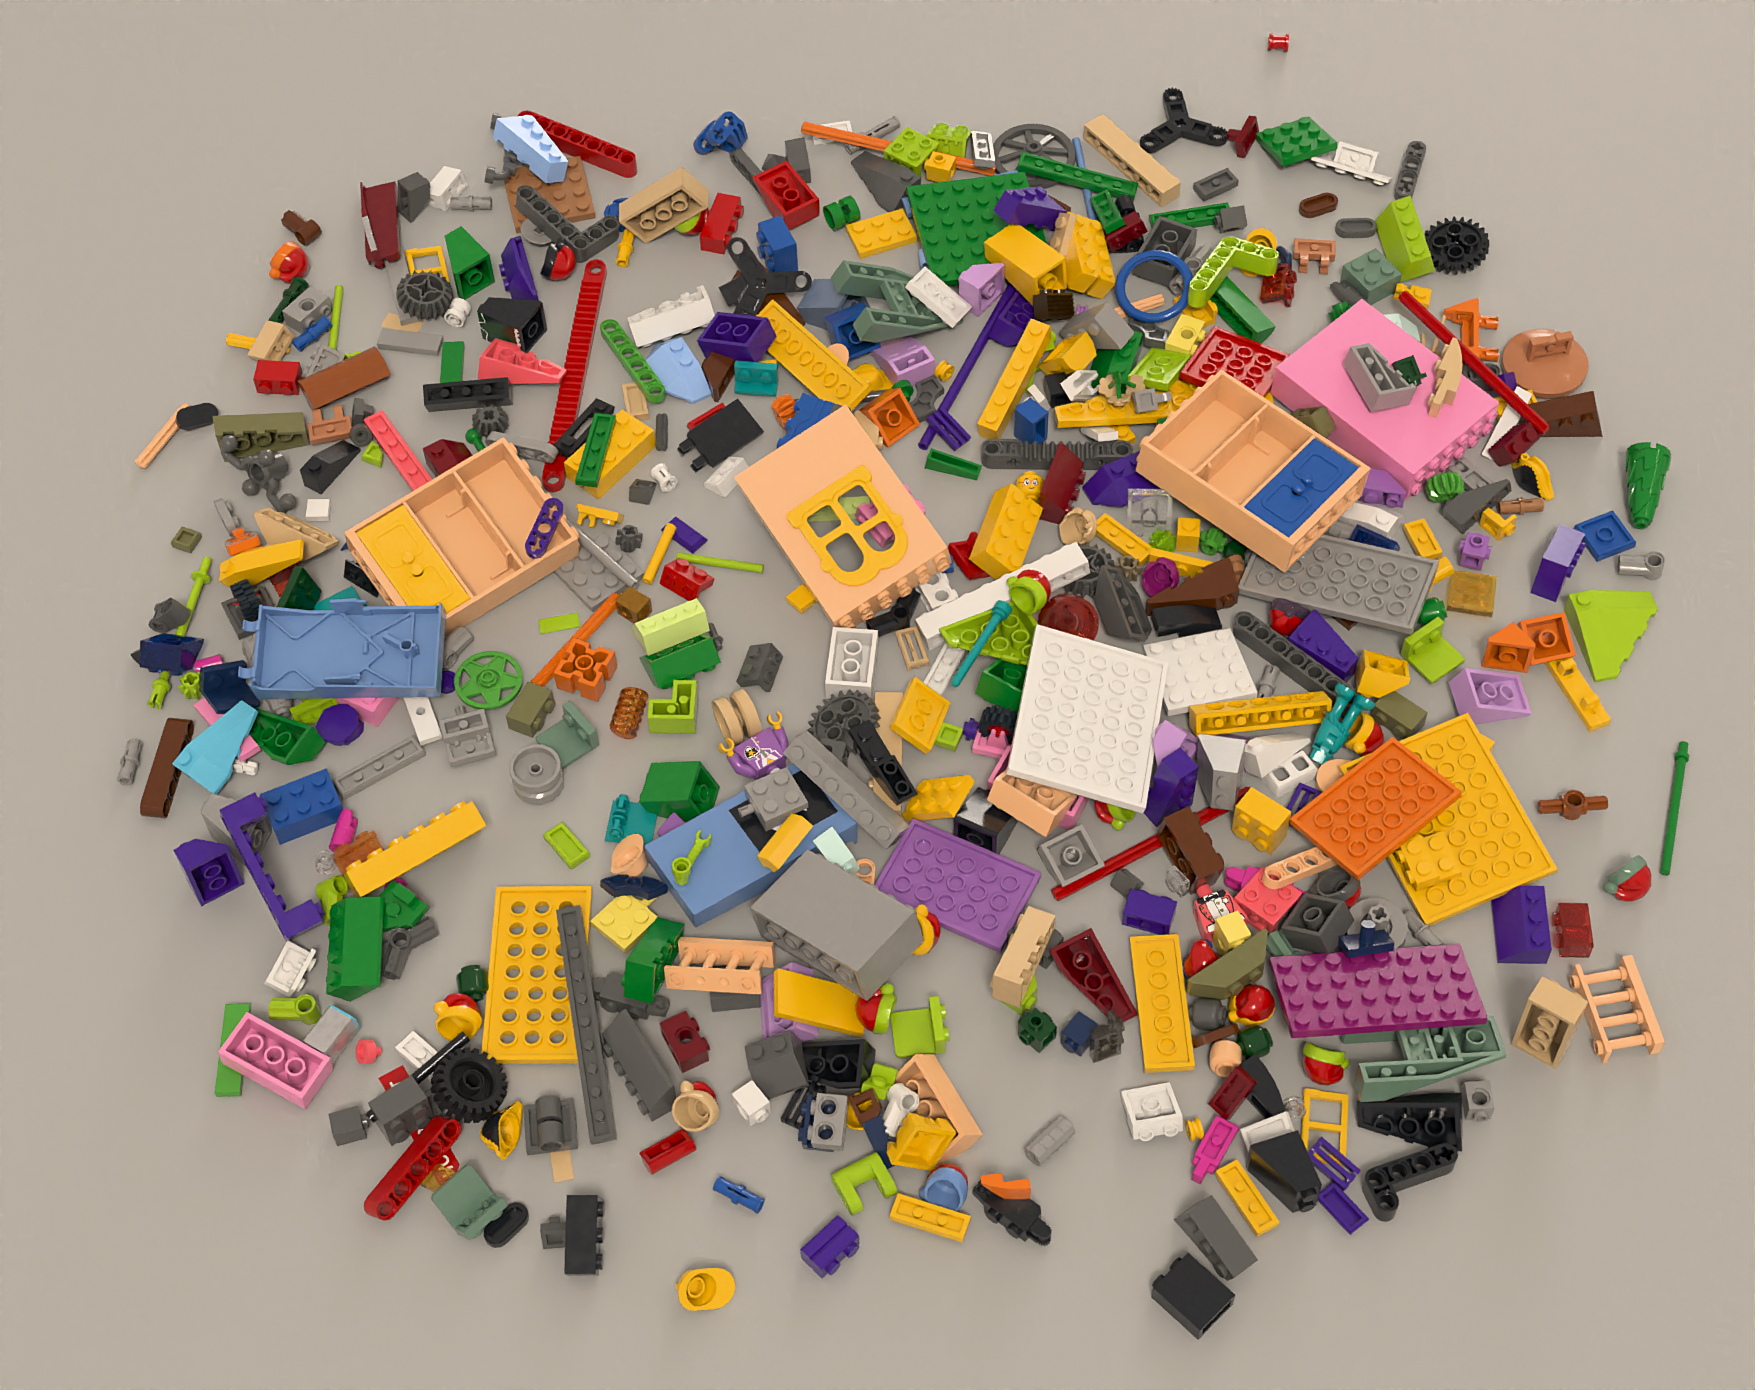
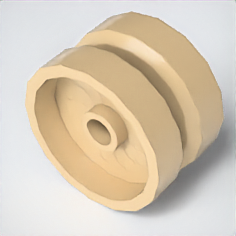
M741 688L731 692L730 701L724 696L712 700V710L717 725L724 739H732L734 746L744 741V735L750 739L762 732L757 711L744 689Z

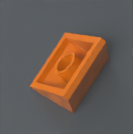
M1512 622L1489 637L1481 667L1527 673L1535 650V643Z

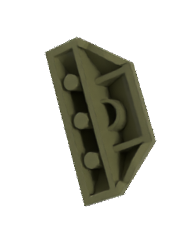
M1264 928L1188 979L1187 993L1199 998L1225 1000L1231 995L1236 996L1239 994L1244 986L1250 982H1257L1263 975L1268 931Z

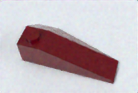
M440 439L423 448L426 464L435 477L473 456L464 443Z
M1092 928L1049 949L1059 971L1116 1026L1138 1015Z

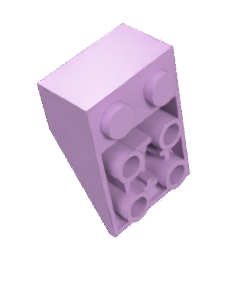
M910 335L880 342L881 348L870 352L893 385L898 381L908 380L914 386L916 382L934 375V357L924 344Z

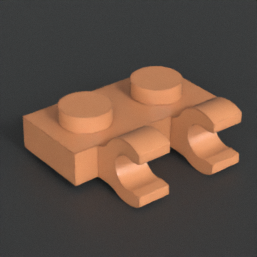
M1294 238L1293 259H1299V273H1307L1309 260H1320L1319 273L1328 274L1329 262L1335 261L1336 241Z
M342 405L333 406L335 418L323 420L320 409L312 410L314 422L307 423L311 445L350 438L349 432L352 428L350 415L344 416Z

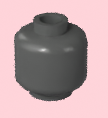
M1198 998L1194 1006L1191 1005L1189 1007V1020H1193V1024L1198 1030L1214 1031L1226 1022V1006H1223L1219 999Z

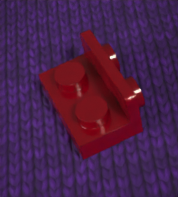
M1136 211L1122 218L1125 223L1124 226L1109 234L1103 229L1106 244L1111 252L1122 248L1124 245L1148 232Z

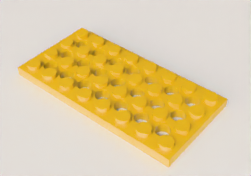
M592 886L496 887L488 973L489 989L486 996L481 1054L484 1051L487 1052V1059L489 1060L494 1057L497 1060L495 1064L578 1063L566 976H556L557 971L565 969L563 956L557 954L558 950L561 949L556 910L567 905L572 907L581 906L589 950ZM517 906L525 907V910L520 914L512 912ZM540 906L549 907L546 913L541 914L537 912ZM515 927H521L524 929L523 932L518 935H513L511 933V930ZM539 927H546L548 929L542 935L535 933V930ZM514 948L522 950L518 956L509 955V952ZM537 948H544L546 950L541 956L533 954ZM537 969L544 971L541 977L535 978L531 976L532 972ZM511 970L520 971V974L515 978L507 976ZM510 991L518 993L515 999L509 1000L505 998L506 994ZM534 991L543 993L539 999L530 998V994ZM558 991H565L567 993L563 999H556L554 995ZM508 1013L517 1015L513 1021L507 1022L503 1020L504 1016ZM532 1013H539L541 1015L537 1021H529L528 1017ZM556 1013H564L566 1015L561 1021H554L552 1019ZM506 1035L515 1037L514 1041L509 1044L501 1042ZM531 1035L539 1036V1040L536 1043L530 1044L526 1042V1039ZM555 1035H562L564 1037L563 1041L557 1044L552 1043L551 1038Z

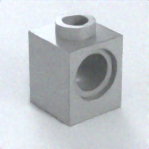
M1490 1081L1464 1082L1461 1094L1465 1120L1483 1122L1491 1119L1494 1111V1102ZM1473 1100H1478L1482 1102L1483 1105H1477L1473 1102Z

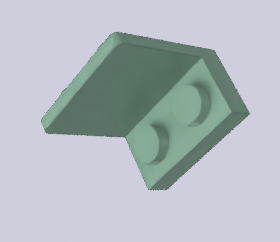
M571 701L562 705L563 719L536 736L538 744L550 747L558 754L562 769L599 746L597 730Z

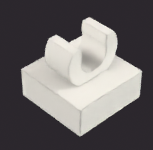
M1034 384L1027 389L1031 395L1030 397L1048 411L1051 408L1044 395Z

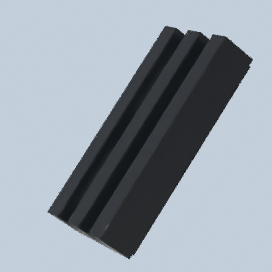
M812 1081L809 1082V1086L796 1090L781 1117V1122L799 1130L800 1126H804L805 1117H803L801 1123L797 1122L801 1115L802 1102H807L808 1095H812L813 1091L825 1093L826 1086H818L816 1082ZM807 1087L808 1089L804 1097L802 1098L798 1108L796 1109L792 1119H789L802 1093Z

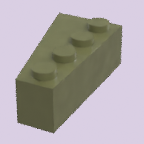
M302 412L213 416L215 436L220 450L222 448L220 445L221 439L225 435H232L238 441V445L230 453L238 459H243L245 456H258L259 452L264 449L278 452L310 445L307 426Z

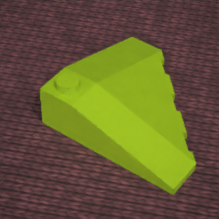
M1587 590L1568 595L1564 612L1594 682L1616 679L1621 672V664L1623 661L1627 662L1635 648L1633 646L1637 638L1641 639L1648 627L1647 622L1649 618L1654 617L1658 611L1650 591Z
M1011 601L1008 604L1011 606L1012 612L1007 619L999 622L979 655L992 656L1003 661L1028 665L1034 629L1038 623L1032 614L1029 615L1021 612ZM992 609L941 627L939 632L949 647L971 651L992 618Z

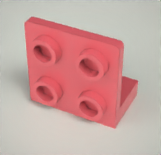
M1262 867L1234 897V900L1247 915V923L1259 932L1265 928L1268 931V936L1271 932L1277 930L1279 920L1296 903L1302 893L1290 884L1279 889L1267 888L1261 879L1266 867ZM1268 875L1273 880H1279L1275 875Z

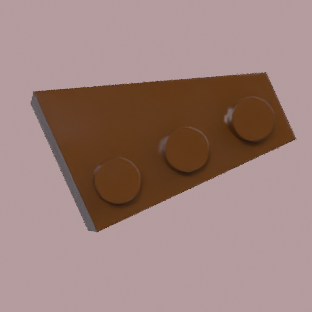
M1594 391L1528 404L1549 424L1550 429L1544 435L1539 434L1540 437H1603Z

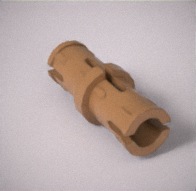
M1520 497L1516 500L1500 501L1497 503L1499 515L1511 513L1524 515L1527 512L1544 511V500L1542 497L1534 499H1523V497Z

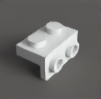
M287 941L264 984L288 997H291L295 991L299 993L306 979L302 978L305 971L310 972L317 960L313 958L316 950L312 948L310 951H307Z

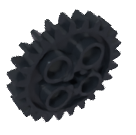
M1453 216L1452 221L1445 218L1444 223L1437 221V227L1430 225V231H1425V239L1434 268L1438 266V272L1446 269L1447 274L1451 270H1454L1455 275L1458 274V270L1466 273V268L1474 270V264L1480 266L1481 260H1486V254L1489 253L1488 233H1485L1484 227L1479 228L1478 222L1472 225V219L1464 222V217H1461L1459 221L1456 220L1455 216Z

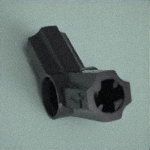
M913 588L912 592L906 597H899L890 612L866 620L867 629L878 630V637L893 631L910 628V621L921 598V593Z

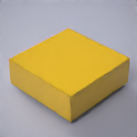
M803 584L786 596V601L801 614L816 603L809 590Z

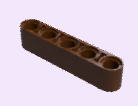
M168 718L166 720L141 799L140 813L142 816L167 818L182 772L172 763L186 745L191 742L194 732L192 720Z

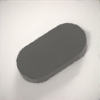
M1343 218L1337 221L1335 232L1341 238H1369L1375 235L1377 224L1371 218Z

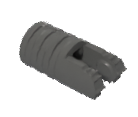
M1346 280L1330 284L1331 291L1341 302L1347 301L1348 305H1355L1361 299L1367 302Z

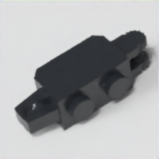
M981 1180L972 1190V1194L984 1205V1212L990 1221L1003 1225L1006 1231L1016 1239L1020 1238L1026 1242L1030 1238L1041 1246L1050 1244L1052 1229L1041 1220L1040 1205L1030 1198L1004 1199L985 1188L981 1184Z

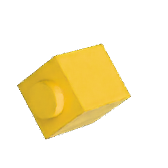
M1178 517L1175 551L1198 552L1200 519Z

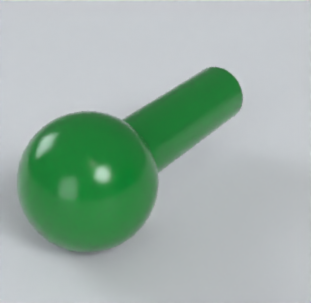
M469 429L465 434L466 441L469 444H474L478 452L483 450L485 446L481 441L482 436L477 434V429Z

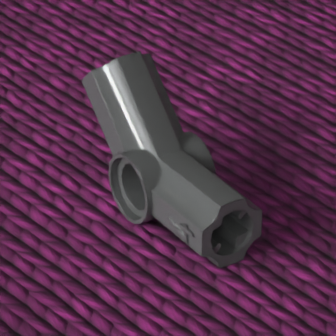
M428 916L421 919L414 927L397 928L390 933L389 944L381 965L382 976L391 980L400 979L407 957L412 949L438 936L435 926ZM397 941H406V943L401 946L395 945Z

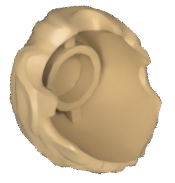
M1079 507L1068 512L1059 524V535L1062 543L1070 545L1077 542V544L1080 543L1081 546H1085L1087 542H1091L1096 535L1097 519L1094 513Z

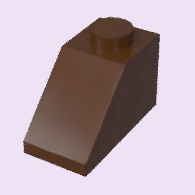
M711 352L709 357L704 359L701 368L710 388L711 396L714 402L718 403L735 375V359Z

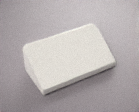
M728 457L703 485L714 493L726 497L737 485L734 477L749 466L744 458Z

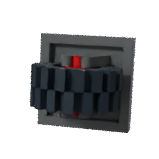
M248 579L230 585L234 597L221 603L239 640L256 633L244 631L242 629L243 620L249 622L258 620L259 605L274 607L263 585L252 589Z

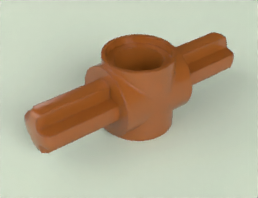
M1569 790L1565 795H1560L1558 799L1540 800L1537 803V809L1540 814L1560 813L1561 816L1568 820H1576L1581 815H1586L1587 811L1606 810L1608 808V798L1606 796L1586 797L1584 793L1578 790Z

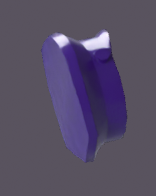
M337 704L324 709L316 724V729L325 742L335 746L349 745L363 733L364 722L358 718V713L348 704Z

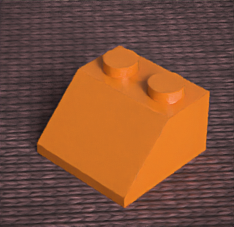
M901 388L888 389L859 409L879 427V436L883 437V445L886 447L891 446L921 425Z
M1565 612L1523 620L1517 624L1535 643L1530 666L1576 656Z

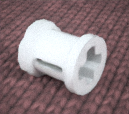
M658 464L650 472L651 478L657 480L660 484L662 492L671 491L678 483L677 478L668 472L666 464Z

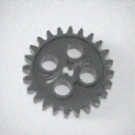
M849 689L846 695L839 691L838 697L831 694L830 701L823 699L824 706H816L819 712L811 714L815 720L808 721L811 728L807 730L819 742L821 738L846 742L847 758L850 752L857 755L858 749L849 735V729L867 720L871 721L874 728H879L880 725L877 721L881 719L878 714L879 709L872 698H869L866 693L861 694L859 690L853 694Z

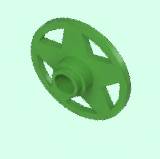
M485 651L472 655L459 666L454 677L455 690L460 700L466 705L479 710L497 709L510 703L520 692L523 683L522 671L517 661L511 656L498 651ZM493 657L486 665L475 662L483 658ZM506 662H509L515 668L517 675L504 672ZM463 671H465L470 680L460 687V678ZM514 688L507 697L500 700L501 690ZM482 695L486 704L477 703L468 698Z

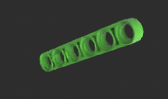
M607 319L602 321L600 330L603 339L643 395L651 403L662 402L666 396L664 385L616 320ZM606 328H615L613 331L605 330ZM616 340H623V341H624L623 343H620V344L614 343V341H616ZM624 353H633L631 356H623ZM635 365L642 366L640 369L632 368ZM643 378L651 379L648 382L641 381ZM652 391H660V392H661L660 394H657V395H652V394H651Z

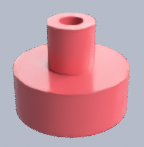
M361 1039L356 1045V1059L359 1064H372L376 1056H381V1047H376L372 1039Z

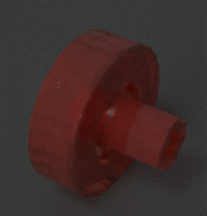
M1073 593L1058 594L1052 597L1041 609L1037 620L1038 625L1093 641L1099 628V618L1094 606L1084 598ZM1076 616H1077V618H1078V626H1077V628H1076V630H1075L1074 628L1076 627V623H1077Z

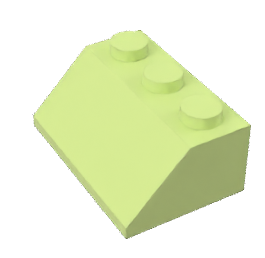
M697 598L645 618L631 626V630L648 656L710 631L706 612Z

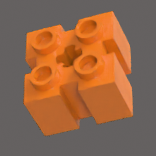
M573 638L566 650L567 660L561 659L554 671L556 687L570 693L579 690L581 697L598 702L606 688L604 680L610 681L617 669L615 652L599 646L596 650H593L590 643Z

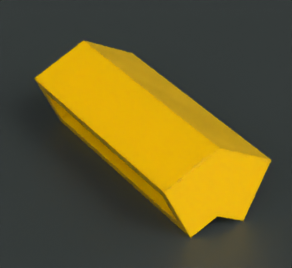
M791 813L757 855L762 866L776 872L813 825L804 817Z

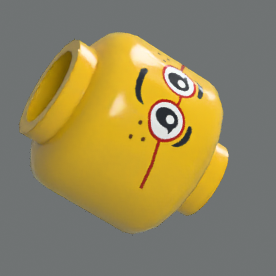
M1033 471L1024 472L1023 475L1016 479V487L1026 494L1025 498L1030 497L1038 504L1040 492L1044 484L1043 478L1036 475Z

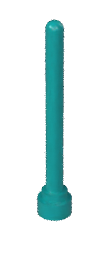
M998 600L993 606L992 618L951 680L953 687L960 685L999 622L1009 617L1012 608L1005 601Z

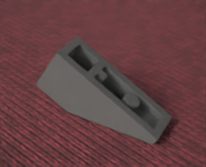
M1504 479L1460 493L1454 499H1449L1442 508L1444 518L1464 534L1481 519L1483 511L1488 507L1492 509L1512 491L1510 481Z

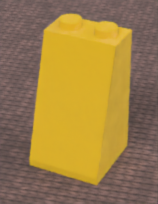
M1010 224L984 242L985 258L991 264H1005L1004 277L1032 306V295H1038L1039 290L1067 288L1066 257L1021 225Z

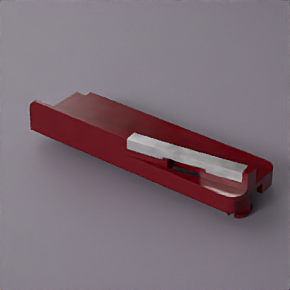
M394 181L366 188L360 182L366 259L369 265H371V262H374V267L381 269L385 266L383 259L387 258L388 262L398 260L401 256L397 184Z

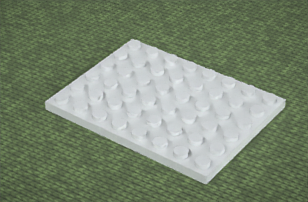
M1037 624L1034 629L1006 774L1143 813L1146 809L1155 752L1153 738L1160 720L1168 662Z

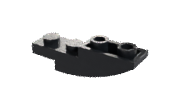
M870 720L849 729V735L860 751L859 756L879 786L896 805L918 795L895 755L890 754Z

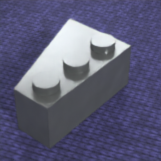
M1212 1195L1197 1202L1174 1219L1211 1262L1216 1273L1226 1281L1235 1278L1258 1261Z

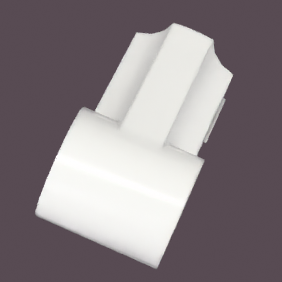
M900 1083L894 1084L889 1089L887 1094L889 1104L882 1117L885 1120L884 1125L887 1127L886 1132L893 1137H896L897 1131L902 1127V1121L907 1117V1114L915 1111L919 1105V1096Z

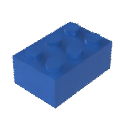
M327 768L260 794L268 806L267 814L280 845L337 823L340 812L343 810Z

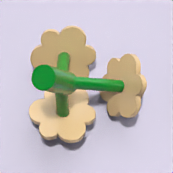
M1118 366L1110 368L1111 375L1101 378L1098 392L1102 395L1105 394V397L1108 398L1107 403H1113L1114 406H1122L1129 402L1132 392L1145 390L1144 378L1142 376L1133 374L1130 381L1121 378ZM1122 383L1126 385V394H1121L1120 386Z

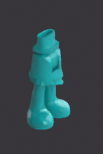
M1338 682L1335 686L1336 702L1331 712L1326 710V717L1322 719L1314 744L1311 746L1313 750L1309 755V758L1321 765L1327 762L1329 758H1333V755L1348 740V737L1351 735L1349 731L1358 715L1363 710H1372L1376 705L1369 699L1356 694L1347 714L1340 723L1338 719L1348 702L1355 695V692Z

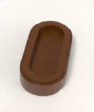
M1328 192L1306 198L1300 202L1299 213L1305 218H1314L1332 212L1337 208L1338 198L1336 195Z
M1235 1023L1192 1038V1044L1194 1048H1198L1235 1035L1240 1030Z

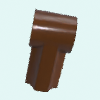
M288 210L281 219L282 225L294 233L297 240L304 246L322 234L319 225L314 220L310 219L307 221L295 211Z

